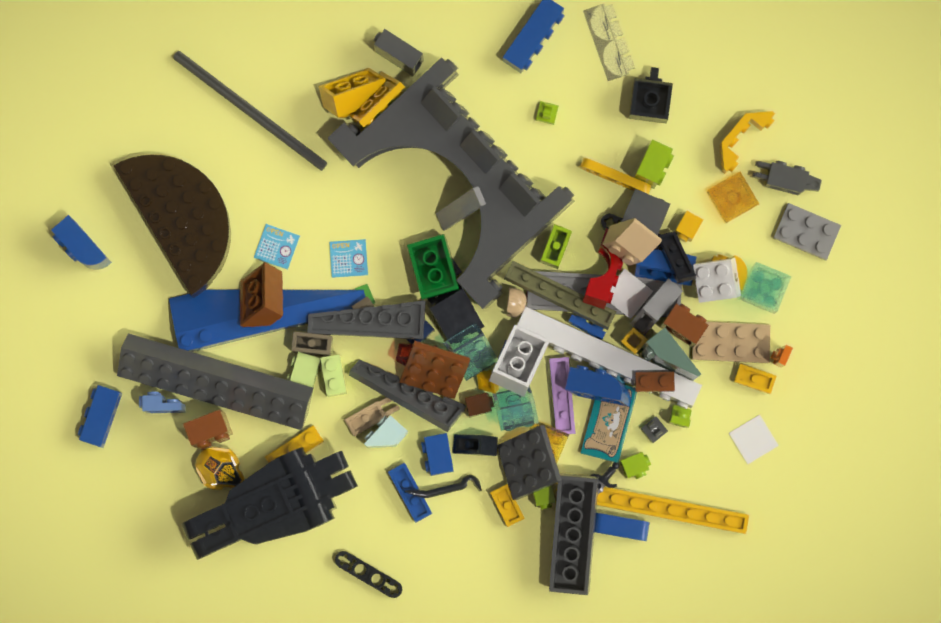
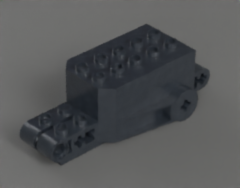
M303 447L288 452L274 459L232 488L224 504L183 522L181 526L188 540L205 533V537L190 543L196 559L199 560L241 540L258 545L263 542L310 531L335 519L332 511L337 509L333 498L358 487L351 470L334 478L331 477V475L349 467L343 452L339 451L317 462L312 454L306 455ZM225 524L226 527L209 534V531Z

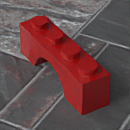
M607 228L598 253L606 260L608 271L600 277L590 278L583 298V303L605 309L607 303L611 304L614 295L611 292L612 286L616 287L619 278L616 272L617 270L621 271L623 266L622 259L611 253L603 245L609 230Z

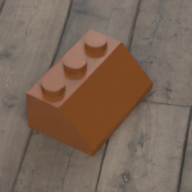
M264 262L240 281L241 327L271 326L283 316L282 271Z

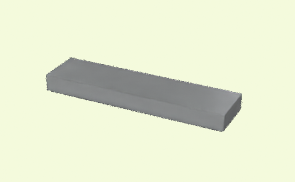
M474 187L436 213L443 231L451 228L484 206L486 202L479 187Z

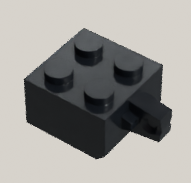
M651 67L650 77L645 76V79H634L629 119L667 123L673 83L662 82V79L658 78L659 68Z

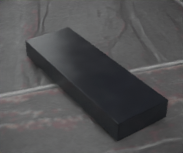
M676 232L658 235L662 239L659 246L677 284L696 279V274Z

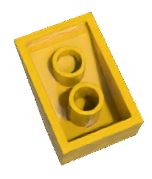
M368 68L318 86L323 107L336 117L345 118L350 113L355 112L386 80L383 76Z

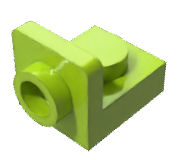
M674 405L668 424L689 428L692 410Z

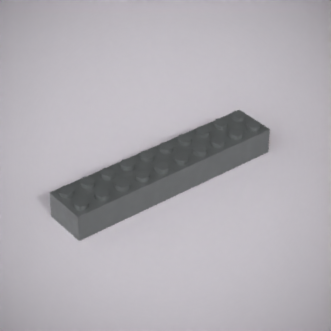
M129 333L121 347L117 372L118 377L299 430L303 429L308 416L314 389L313 387Z

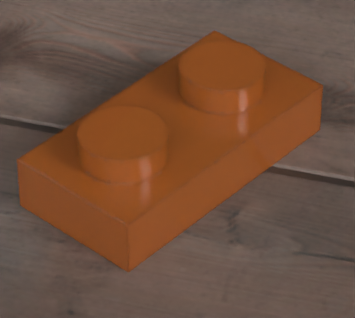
M635 372V392L675 391L674 372Z

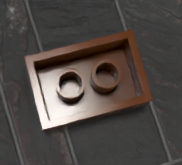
M221 410L183 423L191 446L201 450L211 447V443L215 441L222 443L230 440L229 436L233 435L227 416Z

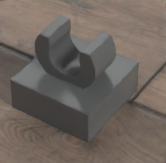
M654 417L641 428L652 443L668 432L657 417Z

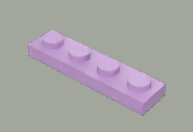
M569 357L551 358L549 363L556 436L576 434L572 394L565 390L570 371Z

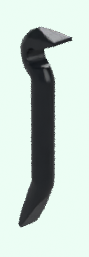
M467 475L459 483L427 491L405 490L404 493L420 498H431L463 490L467 487L468 480L473 482V485L479 492L482 489L480 481L476 476Z

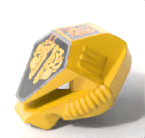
M208 447L202 450L196 458V471L204 486L209 487V489L222 490L224 487L232 489L245 480L243 473L239 470V460L236 454L229 448Z

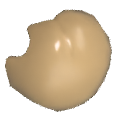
M509 287L507 316L515 318L523 313L527 304V298L522 290Z

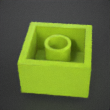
M652 139L634 178L650 184L653 189H655L656 185L660 186L666 175V172L663 170L664 168L668 169L674 155L671 154L673 148Z

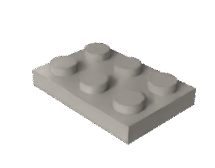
M788 203L773 239L826 261L841 225Z

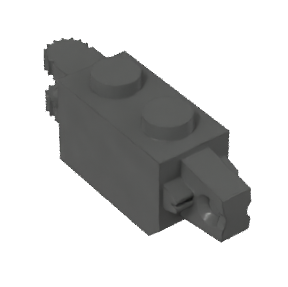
M756 161L755 166L767 169L769 172L768 175L754 172L752 177L766 181L765 187L794 195H800L804 191L818 192L820 190L822 180L809 175V171H805V167L797 165L790 167L783 161H776V163L772 162L771 164Z

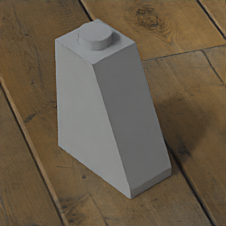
M668 279L630 322V325L645 336L683 291L676 283Z

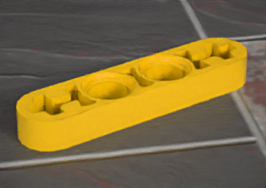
M583 158L581 162V169L632 191L638 189L649 194L652 188L646 182L591 159Z

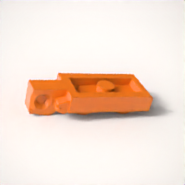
M784 345L773 351L771 359L774 360L773 364L780 368L785 366L793 348Z

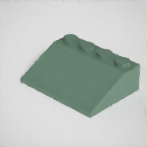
M666 328L649 339L641 348L642 357L653 364L692 381L701 375Z

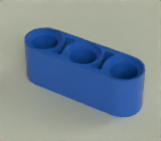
M596 513L595 533L647 541L650 522Z

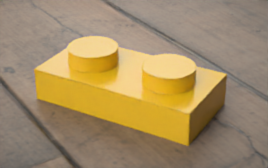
M739 364L734 383L771 394L777 376Z
M508 484L490 492L507 527L525 519L516 500L512 498Z

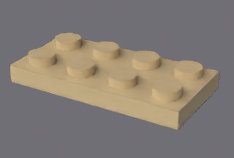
M706 322L709 326L697 344L692 348V360L769 363L771 325Z

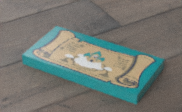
M625 385L631 395L630 407L598 400L594 401L581 454L619 463L637 395L635 387Z

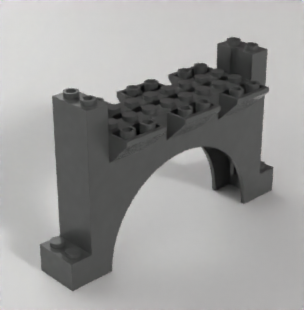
M441 57L362 132L356 125L343 123L328 137V140L353 167L356 165L358 168L374 157L396 149L418 148L433 151L454 163L467 177L473 188H480L486 204L480 208L481 233L478 247L471 263L456 281L482 309H487L503 294L501 291L503 287L496 279L491 280V278L575 202L572 197L575 195L568 187L558 186L546 197L539 189L531 186L534 183L526 175L517 172L519 168L513 161L506 159L508 156L501 147L493 144L495 141L488 133L478 130L480 125L473 118L468 117L470 113L463 106L455 102L457 99L451 92L445 90L459 74L456 72L458 67L451 60H445Z

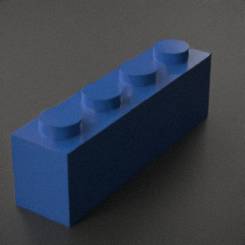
M542 0L503 56L502 61L519 73H522L523 70L527 71L533 63L531 59L534 54L538 56L544 46L541 45L545 39L549 40L554 33L552 28L556 23L559 25L565 17L563 14L564 8L553 0Z

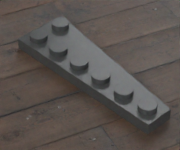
M415 301L309 314L307 333L423 340L426 302Z
M359 360L349 372V376L446 432L451 429L466 408V405L444 396V398L434 395L433 392L400 383L399 376L388 373L362 360Z

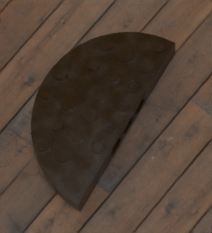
M141 155L113 165L190 295L195 298L213 283V280L221 272L229 253L231 243L230 219L225 202L219 191L199 169L183 160L170 156Z

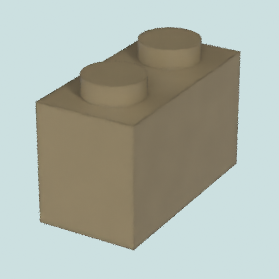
M293 332L291 351L293 353L300 352L310 355L331 356L333 337L330 335Z

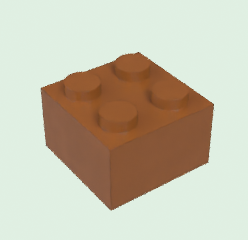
M676 304L661 327L663 329L666 328L668 332L693 348L709 325L704 317L698 314L696 316L691 314V309L684 304Z

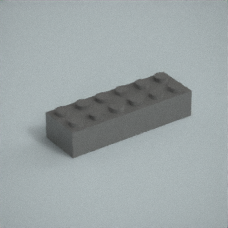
M560 473L562 481L558 482L549 592L588 595L591 582L599 476Z

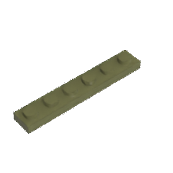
M515 261L512 262L504 280L606 330L609 329L617 312L606 306L605 309L583 303L584 295Z

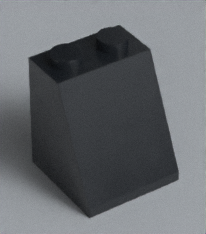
M459 283L458 290L423 299L451 346L461 344L466 337L476 335L481 331V328L485 327Z

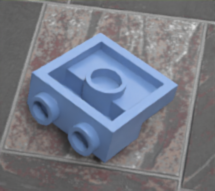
M147 392V395L139 396V408H142V411L145 413H186V405L181 403V401L178 399H167L166 403V397L162 396L159 392Z

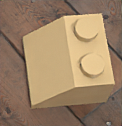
M636 218L610 225L603 245L630 266L643 262L661 243L662 239Z

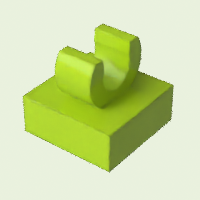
M540 101L536 121L554 125L559 105Z

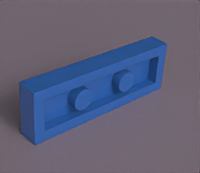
M405 463L388 472L415 523L433 514L424 498L404 493L405 490H419Z

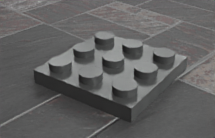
M540 425L497 445L513 500H519L562 481L545 425Z

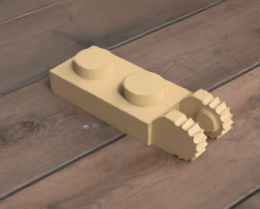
M385 398L346 418L345 422L355 437L378 424L384 416L387 417L400 410L399 406H394L384 412L381 406L392 401L389 398Z

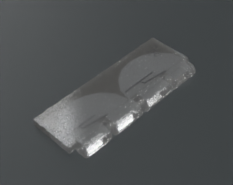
M603 3L583 10L607 81L609 82L628 75L629 70L634 69L635 66L631 55L623 57L624 54L629 53L625 38L617 40V37L623 35L619 21H610L617 17L613 4L605 7Z

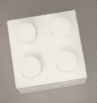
M736 258L701 262L693 265L696 274L695 280L699 303L741 296Z

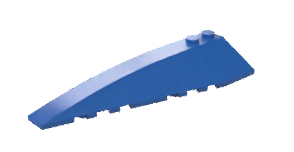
M205 290L195 298L190 294L169 298L178 347L195 352L308 324L309 314L353 309V305L365 298L364 290H283V316L271 326L256 327L240 326V290Z

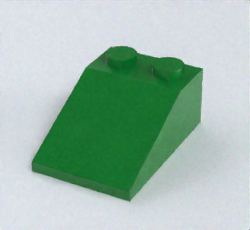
M444 234L407 245L422 300L459 289L450 248Z

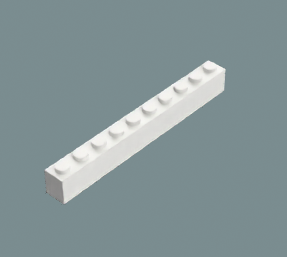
M525 307L517 324L519 327L550 340L548 345L554 347V351L560 354L566 352L571 355L572 359L578 362L584 360L589 363L588 366L591 368L605 369L614 378L618 375L624 378L625 383L632 386L635 384V372H671L528 307ZM674 373L675 391L655 392L660 394L659 398L665 401H670L671 399L677 402V406L687 409L688 407H693L702 385Z

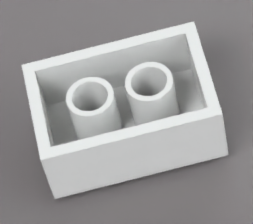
M514 325L489 381L524 397L550 340Z

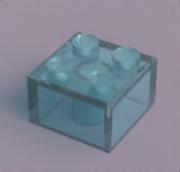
M755 262L739 300L775 314L778 312L792 276Z
M476 323L443 342L447 351L470 358L464 375L466 381L498 361L487 338Z
M530 386L524 397L510 390L492 394L501 431H511L517 427H530L539 423Z

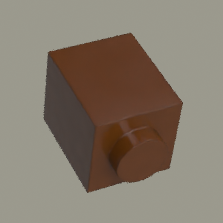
M487 392L465 398L469 418L492 412L491 408L495 407L492 396L488 397Z

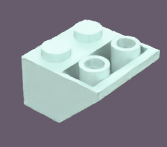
M391 415L388 418L384 416L377 424L379 428L375 432L371 431L364 438L366 440L364 445L367 448L396 447L408 434V431Z

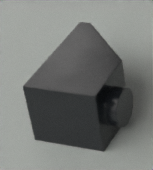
M454 434L453 454L497 456L498 437Z

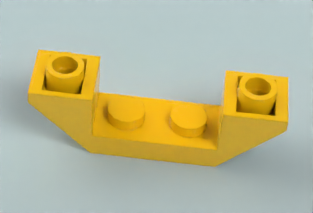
M773 111L746 113L721 142L720 155L722 172L724 174L728 170L732 173L739 164L736 162L739 156L728 147L733 148L739 140L736 138L739 133L742 132L744 134L751 126L749 122L760 131L764 127L768 129L775 121L772 118L775 115Z

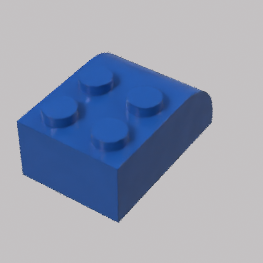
M66 216L51 229L54 233L53 239L62 248L64 246L67 248L65 252L75 262L78 260L84 266L93 270L103 269L112 263L71 216Z
M577 365V368L570 367L565 390L574 396L630 407L631 395L628 388L611 376V374H608L607 371L595 369V372L588 370V367Z

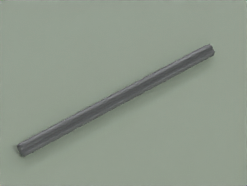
M181 51L175 53L173 56L175 61L319 170L325 169L327 162L184 53Z

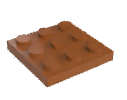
M414 341L402 372L400 383L455 399L468 368L470 358Z

